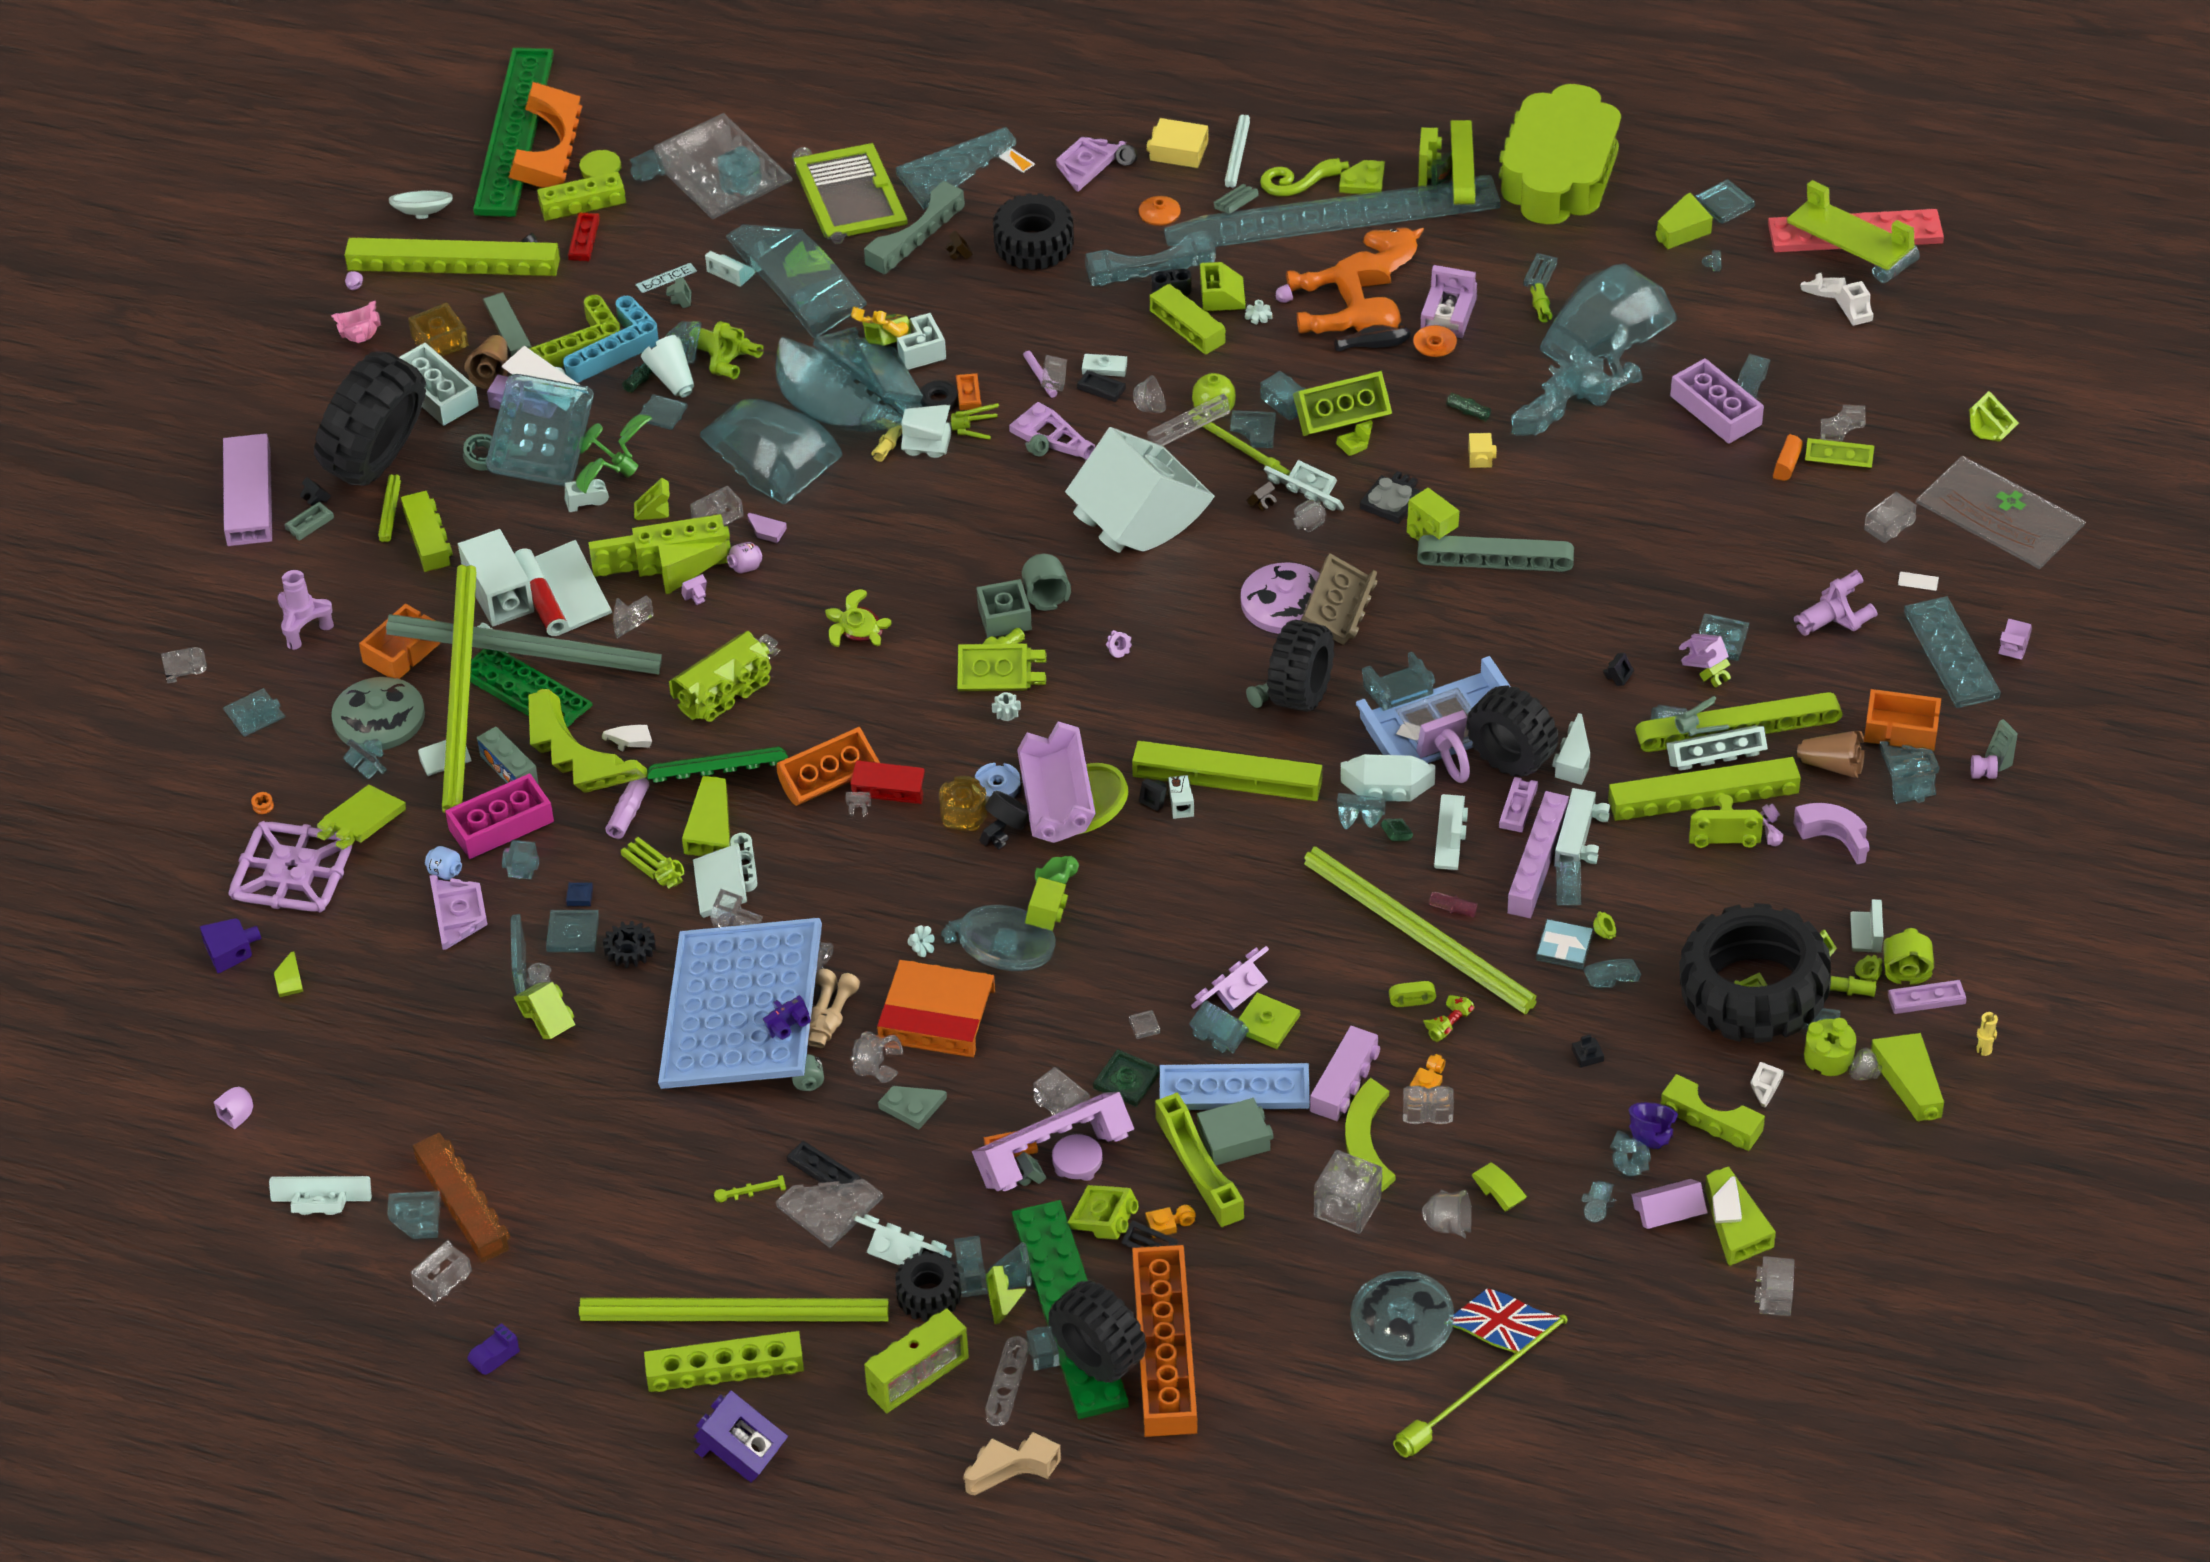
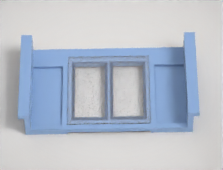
M1488 656L1481 659V673L1374 710H1371L1365 699L1356 701V706L1360 710V719L1366 726V730L1383 755L1414 756L1426 763H1430L1442 757L1440 751L1420 758L1416 750L1421 725L1462 710L1468 716L1473 706L1494 687L1509 684L1491 657ZM1402 724L1406 725L1415 740L1396 734ZM1466 727L1462 743L1465 750L1473 748V742L1469 740V730ZM1451 747L1449 749L1450 754H1456L1454 747Z

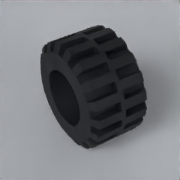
M923 1251L924 1254L919 1255L915 1253L913 1258L907 1257L904 1260V1264L899 1265L898 1272L895 1275L898 1305L900 1308H903V1312L906 1315L911 1314V1318L915 1320L922 1318V1321L927 1322L933 1315L941 1313L945 1309L953 1312L956 1309V1305H959L961 1288L959 1270L956 1268L954 1261H949V1257L946 1255L941 1257L939 1252L929 1254V1251ZM927 1283L938 1285L937 1287L932 1289L918 1288L919 1286Z

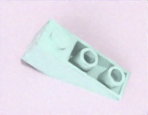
M1578 713L1575 722L1571 721L1569 724L1568 737L1562 739L1560 745L1561 752L1560 754H1555L1552 767H1555V778L1582 785L1589 770L1590 749L1582 714Z

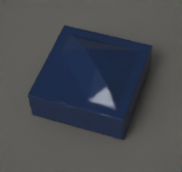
M569 883L566 898L567 906H591L593 884Z

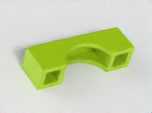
M1676 1074L1662 1093L1661 1105L1675 1110L1678 1113L1677 1118L1686 1121L1691 1126L1703 1129L1715 1137L1724 1139L1736 1147L1749 1151L1763 1132L1764 1115L1743 1105L1731 1111L1714 1110L1706 1106L1699 1098L1698 1084Z

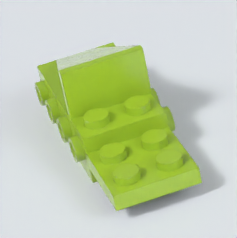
M721 514L632 528L633 535L588 542L594 577L634 570L639 571V577L662 573L665 594L672 593L681 587L684 582L695 578L713 565L728 563L727 556L731 549L730 540H728L730 539L729 528L723 525Z

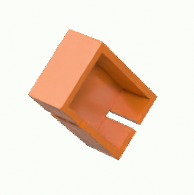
M406 603L393 614L434 620L425 614L421 616L420 611ZM387 619L359 643L362 662L387 677L400 679L410 670L409 665L414 667L441 642L387 635Z
M1871 689L1864 742L1885 745V741L1890 742L1891 746L1934 751L1941 698Z

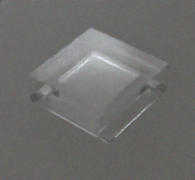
M1153 1010L1129 1016V1022L1136 1039L1160 1033V1027Z

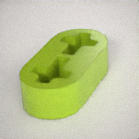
M1420 981L1392 986L1389 989V997L1393 1006L1407 1007L1433 1002L1436 999V992L1432 982Z

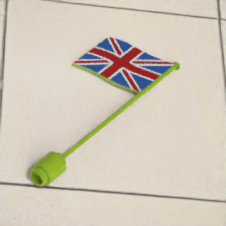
M1486 1289L1446 1320L1444 1325L1463 1330L1493 1346L1516 1354L1428 1424L1424 1421L1415 1420L1398 1433L1393 1441L1396 1451L1403 1457L1414 1456L1432 1441L1431 1428L1559 1325L1562 1323L1566 1324L1568 1321L1565 1315H1559L1558 1317L1537 1310L1507 1294L1491 1289Z

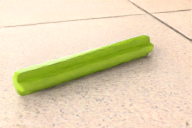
M391 474L388 477L378 534L380 542H389L391 540L401 483L400 476L397 474Z

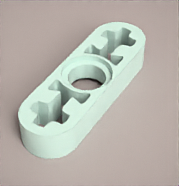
M737 833L732 836L730 843L731 845L737 844L738 847L739 844L744 843L745 850L740 851L741 860L747 859L750 861L749 864L742 865L743 874H748L749 881H744L745 890L750 892L757 887L752 839L746 833Z

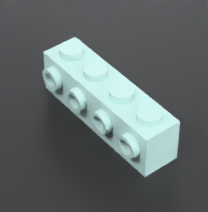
M1750 726L1666 743L1670 766L1678 767V770L1690 769L1692 764L1701 763V766L1715 764L1714 760L1723 758V761L1736 760L1737 755L1745 754L1746 757L1760 755L1759 751L1768 749L1764 726Z

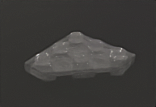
M864 1179L854 1180V1183L839 1184V1181L818 1183V1186L812 1187L793 1185L776 1201L778 1209L831 1248L858 1223L854 1221L855 1217L863 1218L865 1214L883 1199L882 1192Z

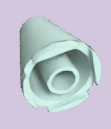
M671 335L655 342L657 346L653 349L650 346L647 347L641 354L643 362L675 396L683 398L690 395L694 383L679 336Z

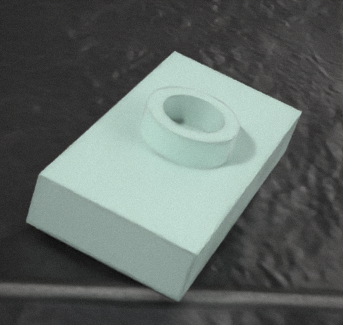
M1084 354L1082 374H1085L1088 370L1104 376L1125 377L1127 356Z

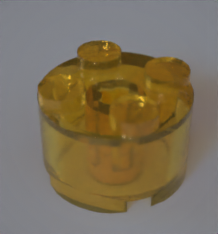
M958 776L954 778V781L948 784L945 782L939 790L940 815L944 826L957 830L975 831L979 829L980 824L983 823L987 816L985 808L987 803L986 789L980 785V781L969 776Z

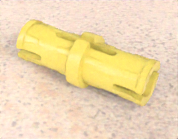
M892 423L887 433L880 437L877 447L871 453L876 461L882 462L888 452L895 448L896 441L902 435V426L900 424Z
M1986 1012L1982 1015L1981 1026L1977 1030L1978 1044L1976 1050L1978 1053L1981 1051L1983 1056L1992 1053L1993 1042L1997 1038L1996 1024L1998 1017L1996 1014L1993 1017L1992 1012Z

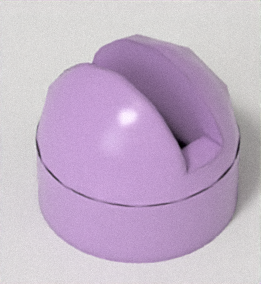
M354 271L347 273L345 278L347 288L357 290L362 285L363 277L360 273Z
M1288 284L1277 288L1276 299L1279 302L1286 303L1293 300L1292 291Z

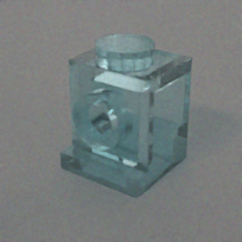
M652 149L630 159L632 165L630 171L635 180L640 178L642 181L652 179L658 174L661 176L666 175L661 158Z

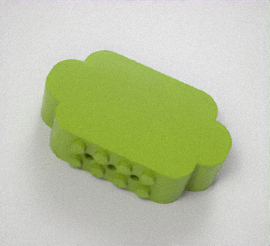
M1565 84L1557 87L1552 94L1536 93L1525 98L1520 111L1515 113V124H1511L1510 137H1506L1505 150H1502L1500 154L1502 166L1499 171V179H1501V194L1503 198L1510 203L1521 205V213L1525 218L1542 224H1558L1565 221L1570 214L1587 215L1596 211L1601 203L1619 150V143L1615 138L1621 122L1619 110L1610 104L1602 103L1601 96L1595 89L1578 84Z

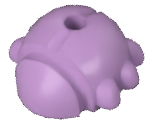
M1113 630L1111 636L1107 637L1108 642L1106 646L1112 656L1120 658L1124 654H1129V648L1132 646L1130 643L1131 637L1125 633Z

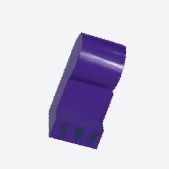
M501 1323L494 1329L492 1336L485 1340L483 1344L477 1345L471 1350L468 1355V1362L483 1375L491 1373L520 1352L517 1336Z

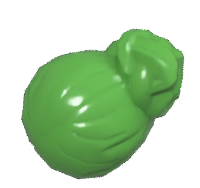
M1072 856L1052 857L1043 868H1036L1035 880L1037 882L1038 877L1066 884L1069 877L1077 873L1079 863Z

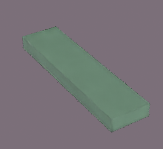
M504 293L483 298L484 305L500 336L507 342V349L511 357L523 346L528 349L531 348V344Z

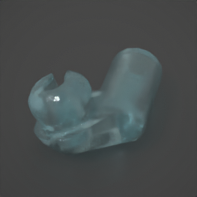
M968 917L951 921L941 931V937L944 938L946 944L957 940L955 933L971 928Z

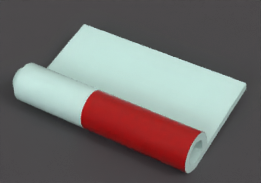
M576 540L536 557L529 549H520L514 553L530 581L533 605L549 635L558 636L612 613Z

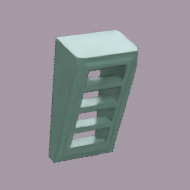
M2004 719L1999 721L1985 755V758L1989 755L1997 756V772L2012 766L2018 735Z

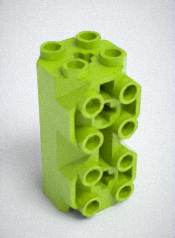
M745 631L669 681L670 694L673 699L678 697L681 703L677 706L691 720L702 718L712 722L716 717L733 707L735 704V694L747 698L753 692L768 684L770 680L768 674L771 670L769 657L767 656L769 649L764 643H760L749 631Z

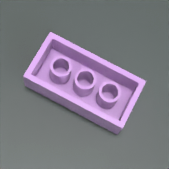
M1706 358L1672 376L1670 396L1728 444L1762 425L1764 405Z

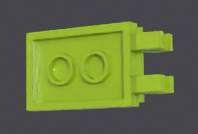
M958 644V691H1027V688H1031V685H1046L1045 672H1031V662L1046 663L1045 650H1031L1027 644Z
M367 785L324 816V819L317 824V828L322 830L317 833V837L325 841L336 833V837L341 839L336 842V846L344 850L352 845L355 840L360 843L405 811L406 802L371 785Z

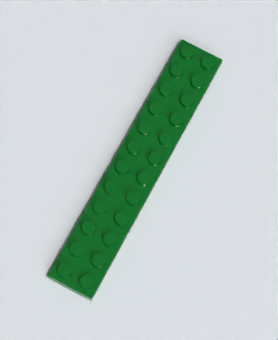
M512 49L473 208L474 215L516 217L524 182L509 178L516 150L531 152L539 116L525 110L533 82L547 86L554 56L553 49Z

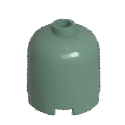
M1036 554L1024 564L1022 568V581L1026 597L1031 604L1035 605L1036 609L1044 611L1054 610L1058 604L1069 599L1071 585L1064 567L1057 557L1051 554Z

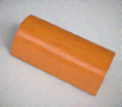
M1792 434L1787 436L1775 466L1774 479L1783 481L1790 479L1803 448V442L1799 437Z

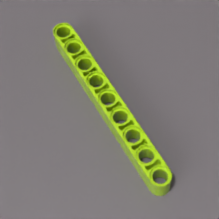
M1828 692L1696 714L1699 719V725L1696 728L1729 725V729L1697 733L1693 736H1689L1688 732L1681 734L1675 725L1674 720L1676 716L1643 721L1636 726L1635 732L1641 749L1645 752L1666 750V743L1750 726H1764L1765 734L1832 724L1839 721L1843 714L1836 695Z

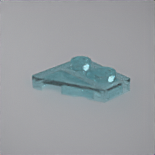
M1886 741L1880 742V751L1893 781L1939 773V765L1932 750L1914 748L1908 745H1902V748L1888 746Z

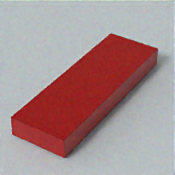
M578 213L568 252L569 260L590 261L600 221L598 213Z

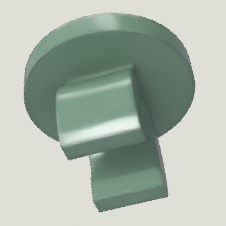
M1042 434L1034 435L1030 442L1025 443L1028 452L1035 456H1043L1049 449L1048 439Z

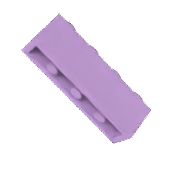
M1350 1026L1310 1096V1112L1335 1121L1339 1120L1342 1113L1347 1112L1350 1098L1352 1095L1355 1096L1357 1094L1362 1077L1366 1078L1369 1073L1371 1061L1376 1060L1379 1055L1378 1035Z

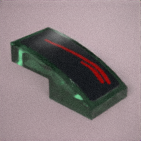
M1443 153L1441 159H1434L1432 161V186H1437L1451 177V153Z

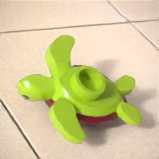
M855 590L846 597L845 612L838 608H830L825 611L826 617L836 623L830 627L828 634L830 643L833 646H840L842 634L851 640H871L874 646L881 645L880 636L883 632L882 629H887L892 624V621L888 618L879 620L870 609L857 607L859 602L867 596L865 590Z

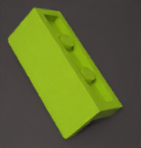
M1808 438L1805 460L1872 468L1874 445Z

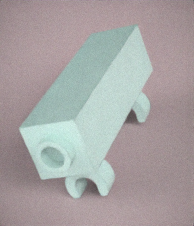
M1572 789L1555 850L1554 866L1578 870L1581 859L1590 864L1597 863L1599 846H1585L1592 817L1601 822H1608L1610 805L1607 803L1595 804L1596 792Z

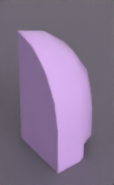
M242 1087L231 1088L214 1101L218 1118L233 1129L241 1125L252 1113V1098L248 1091Z

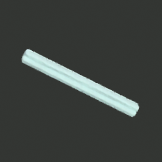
M1241 114L1238 119L1225 177V186L1227 188H1234L1237 183L1250 123L1248 115Z

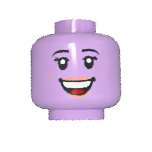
M744 542L732 546L727 556L728 565L737 573L756 570L762 561L760 548L752 542Z

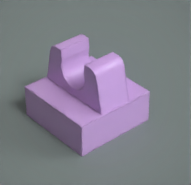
M703 574L682 584L681 594L685 601L692 598L696 605L705 602L703 597L706 596L707 581Z

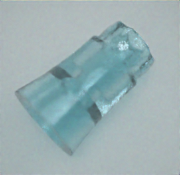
M1914 244V248L1889 270L1876 265L1872 269L1873 275L1881 283H1886L1890 279L1895 278L1905 268L1919 260L1918 248Z

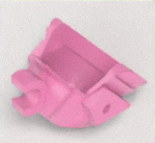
M376 300L369 302V305L360 309L331 315L334 318L333 320L338 323L336 325L341 337H346L350 341L357 343L370 340L376 333L377 327L381 326L379 313L375 312Z

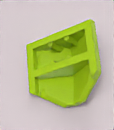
M1990 391L1970 408L1971 430L1980 439L2000 442L2019 424Z

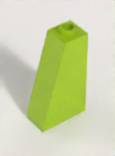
M702 777L682 837L684 854L704 856L731 846L728 794L725 778Z
M1921 1033L1872 1039L1870 1051L1872 1061L1915 1119L1922 1121L1942 1118L1944 1100Z
M1728 1166L1721 1170H1714L1709 1175H1706L1705 1193L1715 1222L1712 1198L1731 1177L1736 1178L1742 1220L1741 1222L1715 1223L1726 1261L1731 1266L1774 1248L1776 1232Z

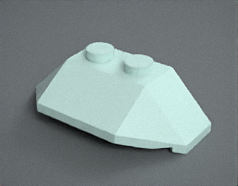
M1364 754L1348 762H1341V783L1363 800L1412 801L1435 785V765L1428 764L1414 756Z

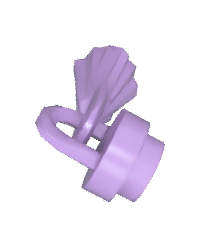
M1766 804L1762 807L1763 811L1760 814L1762 816L1765 814L1767 817L1766 819L1763 817L1767 843L1776 847L1783 841V834L1773 825L1768 824V822L1774 823L1778 820L1777 817L1780 814L1773 804L1769 806Z

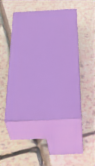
M1693 1179L1631 1194L1634 1208L1640 1212L1642 1225L1647 1229L1707 1213L1701 1182Z

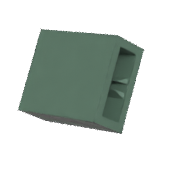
M1254 1098L1197 1113L1198 1132L1215 1165L1270 1151V1140L1273 1139V1132L1270 1125L1265 1124L1263 1108L1257 1106Z

